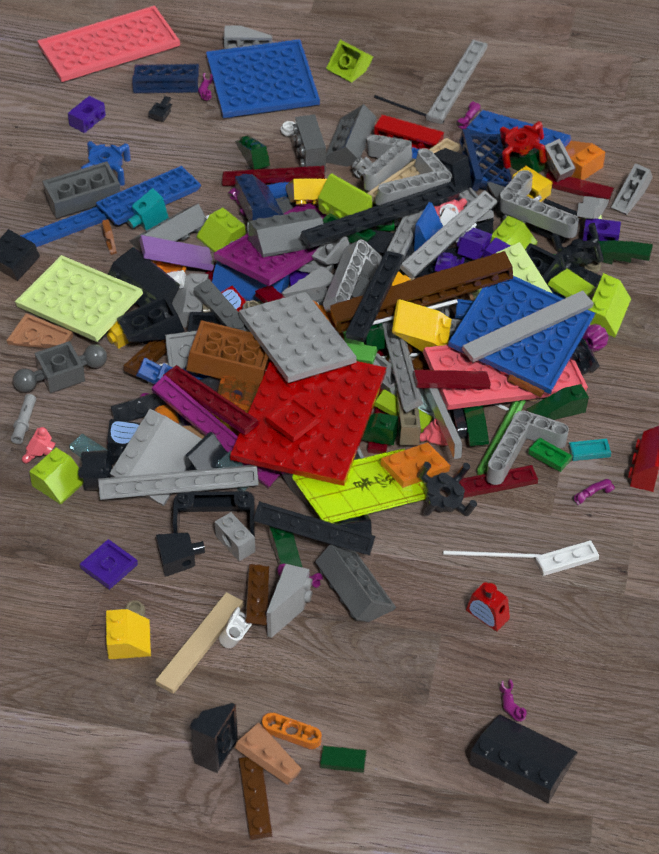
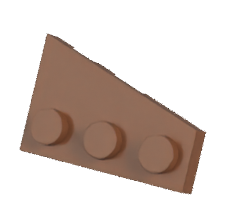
M26 313L7 339L8 345L51 348L71 341L74 335L72 331Z
M257 723L235 745V749L287 785L299 775L301 770L299 765L260 723Z

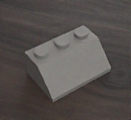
M190 273L185 278L184 288H180L177 291L172 305L183 327H188L190 312H203L202 304L204 302L194 292V287L209 278L208 274Z

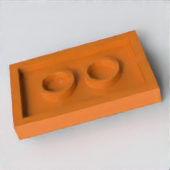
M428 442L383 457L380 462L381 466L402 488L422 481L418 478L417 473L424 462L431 464V468L427 472V475L431 478L440 473L449 472L451 466Z

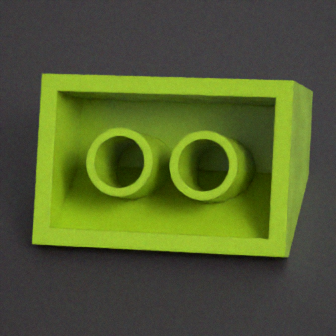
M331 173L318 197L319 210L324 214L328 215L331 213L338 218H342L372 208V196Z
M603 273L591 300L594 303L593 307L588 309L595 313L590 325H601V327L606 329L608 335L615 338L631 298L620 280Z

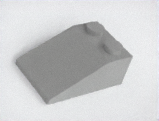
M285 564L267 610L268 637L272 638L304 610L306 602L309 603L311 601L312 591L310 588L312 578H309V569Z

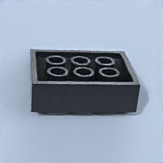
M499 714L481 734L471 750L470 765L549 804L578 752Z

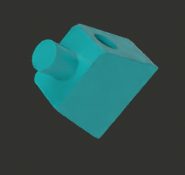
M153 188L132 205L134 216L128 219L127 222L132 229L140 225L144 230H148L168 219L169 216L163 197Z

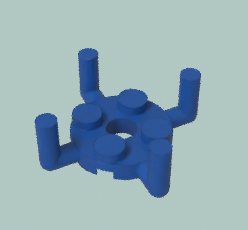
M89 141L87 143L89 163L83 165L81 169L107 161L111 169L117 172L120 186L125 185L124 170L121 167L123 164L122 153L124 161L129 162L131 160L129 145L125 143L119 147L115 145L109 147L105 146V144L95 145L92 141Z

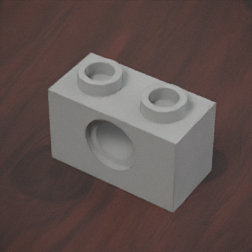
M558 139L545 145L546 162L556 181L558 182L571 176L575 166L561 140Z
M232 512L215 521L216 537L239 562L256 552L255 537Z

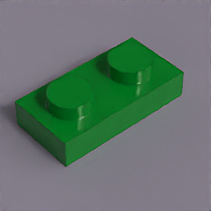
M539 438L529 448L528 452L529 455L559 472L572 460V455L542 438Z

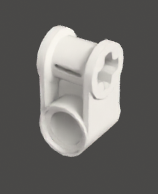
M239 607L235 609L220 634L219 641L225 648H233L252 625V623H245L246 615L240 611Z

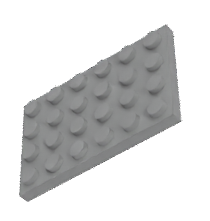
M306 292L239 310L241 320L288 383L356 363L357 356Z

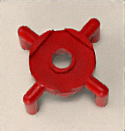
M538 121L533 126L523 125L524 128L519 129L518 126L512 129L500 128L502 144L506 145V148L502 151L504 168L511 167L509 154L512 151L520 155H526L535 148L539 151L540 162L545 163L547 161L545 146L540 143V140L544 139L542 122Z

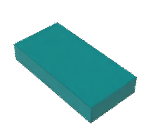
M607 438L569 442V450L573 461L611 457Z

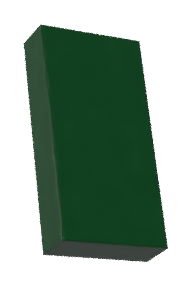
M323 745L320 768L364 773L367 750Z

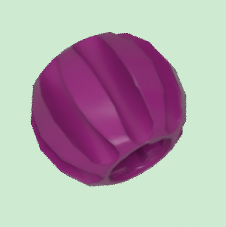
M598 324L589 325L583 336V339L586 340L593 352L602 350L607 345L609 338L606 329Z

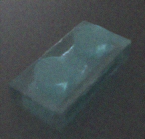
M81 434L69 445L70 450L80 457L81 452L107 450L84 434Z

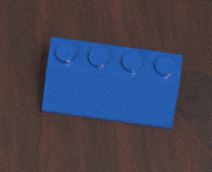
M219 261L215 265L212 283L220 292L233 286L246 301H261L255 296V291L268 285L240 271H236ZM289 274L271 286L282 294L290 284Z

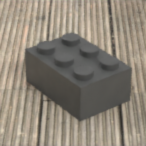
M315 114L295 117L293 145L297 147V157L301 158L300 167L325 166L326 173V146Z

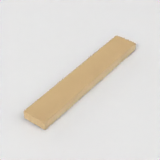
M226 592L155 680L156 685L174 694L218 639L237 607L241 609L244 606V601Z

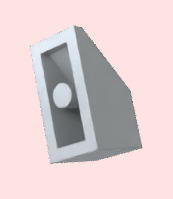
M344 236L321 244L312 255V258L324 264L339 263L345 248L349 245L347 237Z

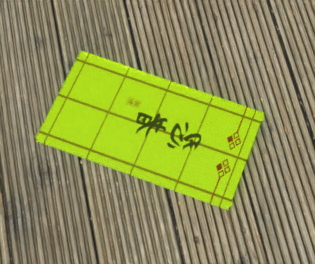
M405 448L354 460L344 486L298 475L292 476L320 518L331 523L424 500L426 497L424 492L426 483L421 481L402 488L380 464L381 458L404 451Z

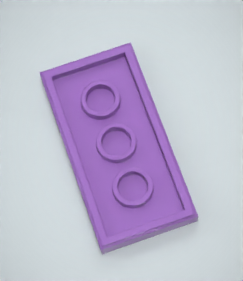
M144 235L140 237L139 241L145 259L213 270L214 263L208 247Z

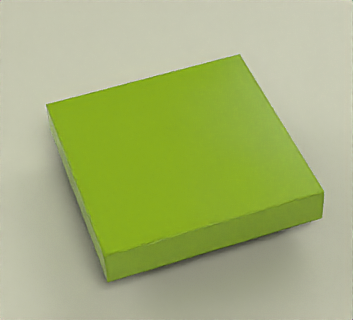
M569 269L564 270L548 283L554 292L562 294L566 298L581 291L590 296L596 289V287Z

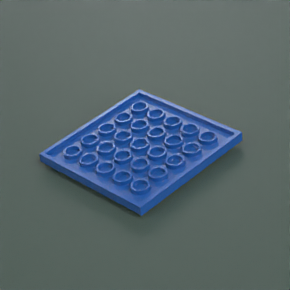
M300 39L206 52L223 118L320 105V98Z
M513 276V279L484 287L450 339L448 346L465 354L462 350L463 345L563 300V298ZM589 310L583 311L478 361L508 375L511 374L551 394L591 324L595 313Z

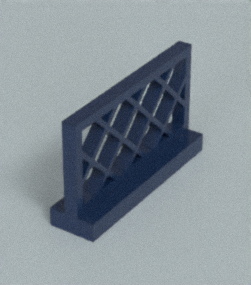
M199 64L135 65L134 76H132L133 93L198 92Z
M463 129L459 138V144L462 154L468 156L471 188L474 191H478L479 187H487L488 182L506 187L512 180L509 168H504L502 158L504 148L500 134H472L469 129ZM473 140H478L481 143L478 145ZM489 140H496L497 144L493 145ZM486 145L491 149L487 151L482 146ZM480 151L484 154V156L481 157L478 154H476V152ZM492 152H497L500 154V157H496ZM487 157H489V158L492 159L494 162L491 164L490 162H488V161L485 160V159H486ZM482 163L488 168L485 170L482 167H480L479 164ZM498 163L503 169L500 170L495 165ZM493 170L497 173V175L494 176L491 173H489V171ZM485 175L491 181H483V176ZM502 176L505 179H507V181H501L498 178Z

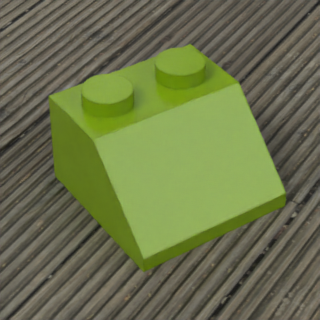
M340 40L326 69L353 82L367 71L373 56Z
M222 207L209 215L197 234V239L211 251L216 252L230 244L231 241L234 242L246 235L245 225Z
M507 216L495 230L490 241L491 244L495 238H498L511 246L520 242L524 249L527 248L529 243L537 245V240L524 222Z
M57 447L29 471L32 486L59 504H62L83 485V478H79V467L71 456Z

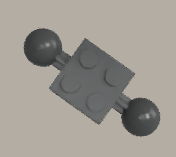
M70 341L36 352L35 359L38 371L33 372L27 368L18 370L13 376V385L20 392H29L35 388L37 381L44 380L49 392L52 393L84 382L83 366L88 365L91 368L103 366L107 360V352L102 346L93 344L85 349L82 356L78 357Z

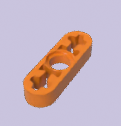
M267 713L262 719V726L271 736L308 749H316L321 745L322 734L316 727L277 713ZM272 721H275V722H276V724H273L272 726H268V723L271 724ZM289 727H295L298 732L290 735L286 730ZM312 735L315 736V738H313L312 741L308 740V738H311Z

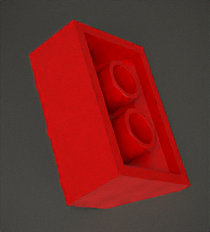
M659 426L643 431L642 439H637L635 450L639 451L633 455L632 464L635 467H630L628 476L629 479H632L630 487L654 492L659 471Z

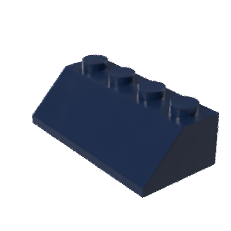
M252 174L235 176L236 196L249 221L258 218H269L274 215H284L267 185Z

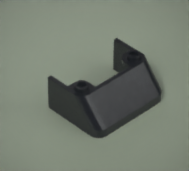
M249 491L179 493L174 498V533H179L180 512L250 511V532L255 537V521H253L255 516V496Z

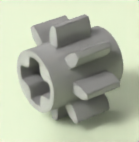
M359 157L354 161L352 165L354 169L352 171L360 178L363 176V171L372 164V161L367 157L364 159Z

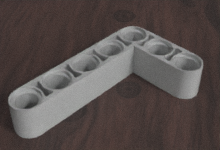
M380 135L367 137L368 155L378 159L363 171L365 190L371 191L412 160V143L410 141Z
M420 149L415 161V168L420 175L380 184L375 203L381 205L450 182L452 175L431 150Z
M519 171L501 192L499 204L501 212L566 238H573L577 235V216L527 197L532 189L533 175L530 171Z
M358 240L348 245L344 250L323 302L324 308L328 313H331L330 305L350 299L361 270L373 277L383 257L364 240Z
M528 411L517 412L489 460L487 481L494 485L501 484L504 481L526 439L537 441L539 438H542L558 448L565 447L569 431L568 426Z

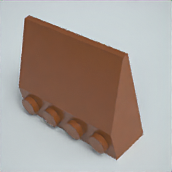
M201 320L189 352L187 371L259 388L269 357L251 332Z

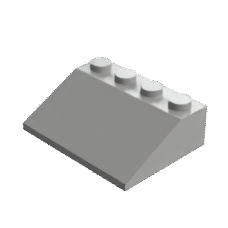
M149 409L109 474L111 477L186 471L185 455L202 438L168 417ZM172 493L146 495L144 497L165 506Z

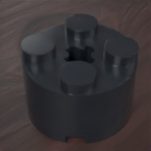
M110 450L81 452L82 466L79 467L78 474L79 478H83L84 490H99L98 479L112 478L109 473L112 470V465H115L114 456Z

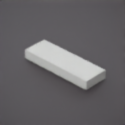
M591 540L535 556V562L543 576L599 560V554Z

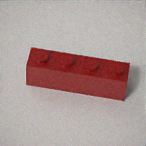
M381 115L374 126V135L408 140L412 143V147L419 150L423 148L431 149L444 140V132L386 115Z

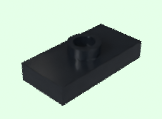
M581 266L569 268L570 271L597 288L602 276Z

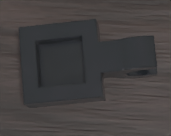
M164 96L161 103L155 102L148 112L149 118L164 122L171 112L172 104L169 103L171 97Z

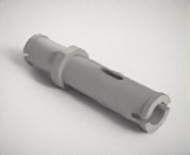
M32 394L25 395L18 419L14 422L11 441L15 444L23 442L25 432L29 429V420L36 402V397Z

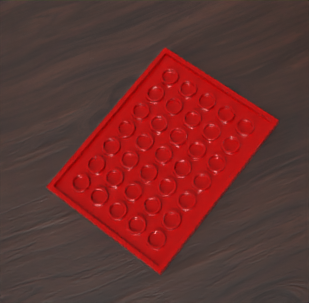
M270 360L248 414L258 420L259 425L246 435L239 433L230 454V459L344 486L386 375L387 367L356 361V363L288 383ZM292 395L321 415V421L295 442L268 424L265 417Z

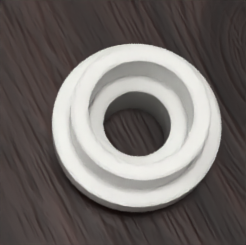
M292 121L284 122L281 127V133L286 136L295 135L293 133V124L295 123Z

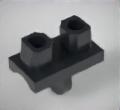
M582 338L572 355V359L575 360L581 373L585 375L587 372L593 373L600 365L586 340Z

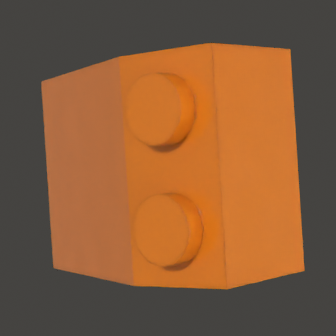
M570 141L565 147L575 166L572 177L585 180L603 168L605 151L595 144Z

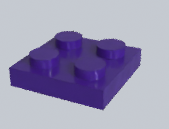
M108 539L80 563V569L110 590L138 565V561Z

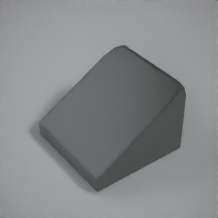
M285 196L276 198L283 213L292 209V203H290L289 198Z

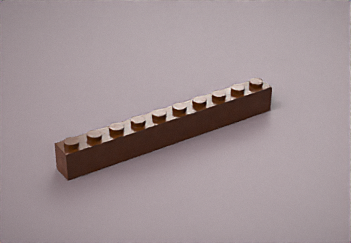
M502 251L391 286L375 320L394 316L396 303L399 299L427 306L513 279V266L506 252ZM364 295L330 305L331 317L338 333L347 331Z

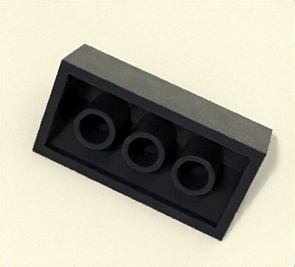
M135 247L130 248L115 260L108 273L112 277L142 289L143 295L136 301L140 307L165 295L168 296L172 303L180 287L177 281L150 259H145L143 254Z

